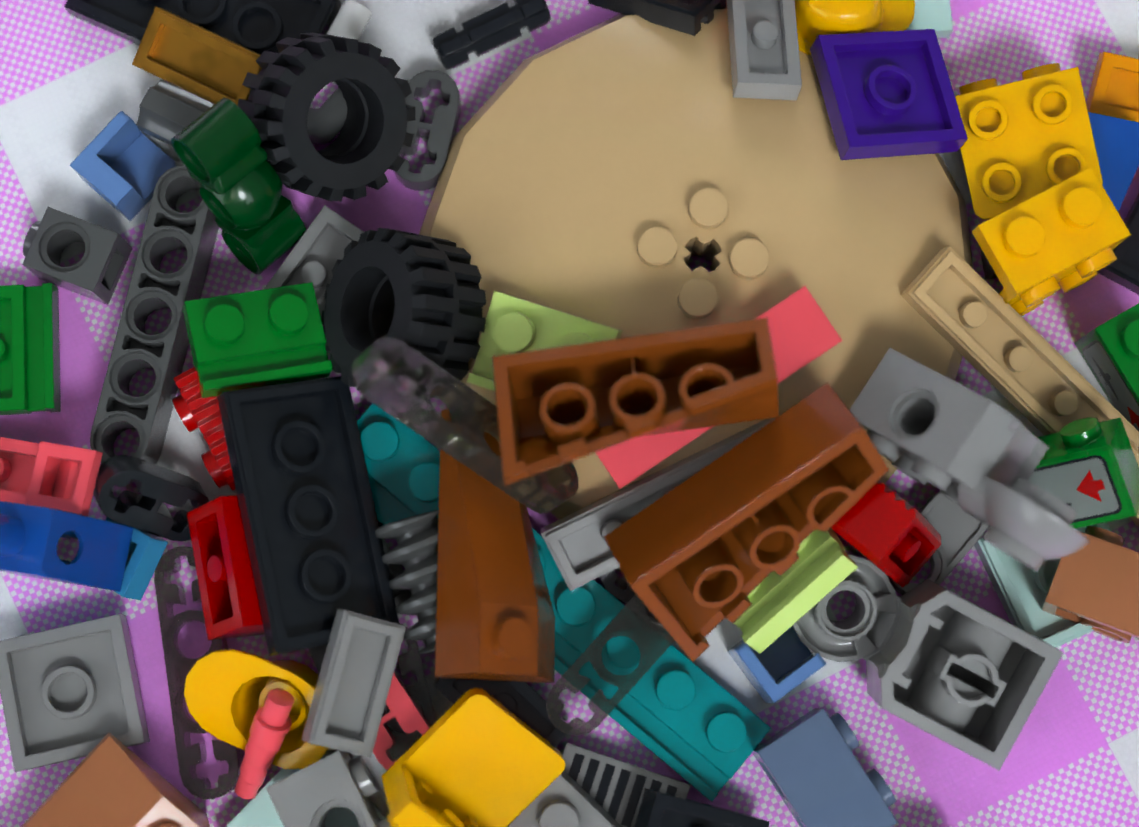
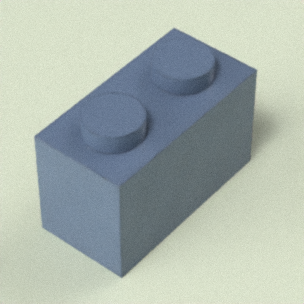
M815 708L758 745L752 752L800 827H892L898 823L888 808L896 802L892 791L876 769L873 768L867 773L864 771L852 750L860 746L847 722L838 712L829 717L823 708Z

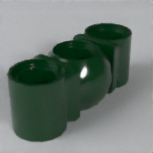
M222 98L171 139V144L176 154L188 169L190 176L200 182L199 193L206 206L216 216L215 222L222 229L224 242L234 256L248 270L256 275L261 274L298 243L306 232V227L300 216L293 209L291 201L281 195V179L266 160L268 155L265 149L260 146L261 138L259 132L238 105L227 98Z

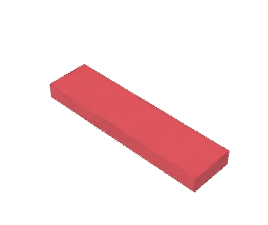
M803 286L755 318H767L778 383L842 341L806 286ZM712 427L635 437L595 453L619 489H621Z

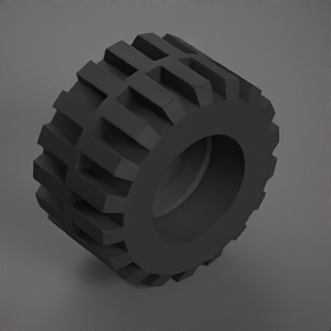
M301 33L300 39L286 37L276 42L279 54L264 51L256 60L262 68L258 75L248 72L242 84L251 89L248 100L238 99V106L245 112L259 132L261 138L260 146L265 149L268 155L266 160L275 169L282 184L287 188L313 197L340 202L343 196L353 200L365 197L366 186L377 190L388 182L384 174L386 170L390 169L398 172L405 161L398 154L402 145L411 148L414 134L406 132L407 121L416 120L415 106L405 104L404 98L412 93L408 80L395 78L401 69L392 58L380 56L382 50L372 44L358 42L356 39L318 33ZM334 81L340 88L346 101L347 116L337 138L326 148L317 151L308 134V111L316 94L324 86Z
M378 228L377 231L368 230L360 235L359 241H351L344 249V258L342 260L337 259L332 269L333 277L331 283L326 286L324 294L326 298L325 310L322 311V325H325L326 351L331 352L332 368L334 372L341 373L342 382L349 387H356L357 391L428 399L435 398L436 394H446L454 388V380H463L469 372L468 362L470 358L476 359L480 349L478 344L480 332H484L486 318L482 317V307L486 304L485 290L479 289L482 277L478 267L470 265L471 255L464 248L456 247V243L449 240L386 228Z

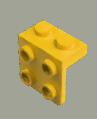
M1059 63L1047 64L1022 72L1023 80L998 86L996 78H991L959 87L960 95L955 96L968 138L960 150L973 210L978 218L989 220L1092 167L1103 185L1078 67L1061 71Z
M1092 167L979 224L972 231L1004 288L999 295L1006 304L1008 303L1021 316L1041 306L1044 303V299L1061 288L1064 293H1067L1098 275L1097 271L1117 260L1113 249L1131 235Z
M473 688L468 690L381 776L390 812L387 815V819L391 827H507L564 771L565 761L558 749L486 691L480 688Z

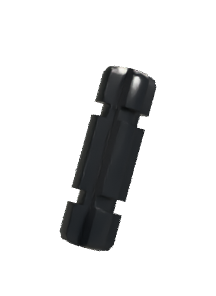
M514 0L516 5L510 8L507 3H504L462 23L463 30L457 33L454 28H451L436 35L432 41L439 61L445 69L452 70L468 62V55L473 52L479 57L521 37L522 33L520 30L525 27L531 32L548 24L551 17L546 1Z

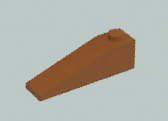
M455 409L441 410L435 677L554 683L555 615L521 483L517 481L505 486L503 480L498 416Z

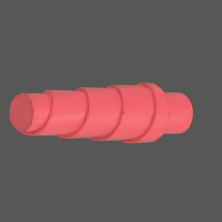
M270 690L264 706L256 711L249 731L250 736L244 750L245 755L239 769L240 774L235 785V793L243 799L248 800L256 797L259 787L263 785L268 770L272 767L277 752L281 749L285 735L290 731L292 720L289 713L294 703V698L285 690Z

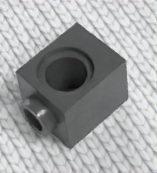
M47 207L42 221L33 223L25 237L23 255L26 257L22 265L41 280L108 305L133 248L116 232ZM84 242L85 253L82 259L73 266L61 267L60 257L63 250L72 243Z

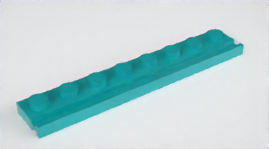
M376 399L359 418L357 425L378 521L385 525L418 514L438 510L440 451L380 400ZM532 528L555 615L554 670L712 802L722 787L733 777L771 730V727L595 580L570 591L543 537Z

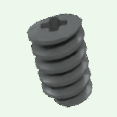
M439 509L382 525L375 530L377 538L397 540L398 545L384 554L382 560L383 563L404 566L405 570L390 580L389 586L391 589L411 591L412 596L395 608L397 614L416 615L418 617V622L404 633V639L424 641L426 647L420 650L418 654L436 651Z

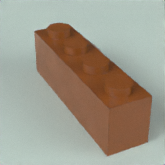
M767 318L493 356L505 486L635 437L779 417L778 378Z
M826 383L604 536V539L630 587L692 662H694L710 646L705 637L724 618L734 623L752 605L747 596L772 571L782 576L799 559L797 551L800 548V544L815 529L826 532L889 471V468L863 427L831 386Z

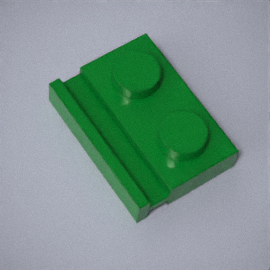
M312 282L184 301L182 311L195 370L199 377L201 398L219 396L226 391L327 378L333 370L331 360H328L325 348L326 338Z
M42 283V286L28 287L24 285L0 286V415L32 414V412L39 411L61 412L58 288L52 283Z

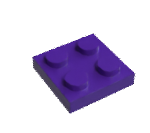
M935 29L817 36L810 48L840 160L958 152L968 140Z

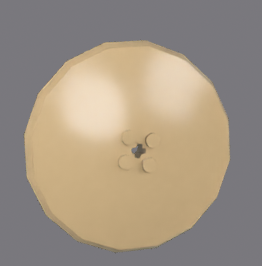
M727 6L725 9H714V19L708 24L701 23V31L695 36L651 23L638 15L619 14L525 59L452 139L445 166L439 176L419 235L455 242L456 247L464 248L471 255L470 265L477 266L482 277L479 289L485 290L486 304L482 307L483 318L487 317L494 291H498L622 330L620 338L753 320L803 286H806L842 341L778 383L779 416L826 383L831 386L850 410L889 348L953 381L956 380L963 357L901 296L903 291L942 248L950 246L973 268L966 201L940 153L840 160L812 55H807L800 50L802 87L797 101L733 98ZM697 255L707 258L712 263L710 268L713 271L709 273L702 266L692 271L687 267L690 256ZM470 358L468 362L469 372L462 381L454 380V388L447 392V395L455 410L498 416L496 391L467 382L469 373H472L476 360ZM765 419L714 426L621 489ZM596 453L520 480L521 487L558 519L621 490ZM880 455L888 466L889 471L879 480L882 483H886L897 468L891 465L892 461Z

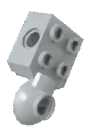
M892 348L888 349L849 410L863 429L867 431L866 434L880 455L892 461L891 465L923 485L929 482L941 489L940 493L961 506L965 513L989 526L983 539L1034 571L1039 570L1044 560L1068 556L1090 542L1083 534L1070 526V523L1077 514L1075 510L1054 495L1028 481L1049 447L1028 431L1015 416L992 400Z
M848 555L858 568L793 624L801 642L814 653H819L821 657L836 662L866 660L867 693L882 709L1000 771L1064 652L929 579L899 597L896 595L886 573L870 560ZM839 591H852L856 599L854 612L843 621L829 620L826 612L828 600Z

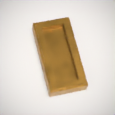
M159 7L154 9L132 65L214 104L222 98H227L236 105H238V99L248 100L251 89L242 85L248 72L258 75L262 69L256 62L260 54Z

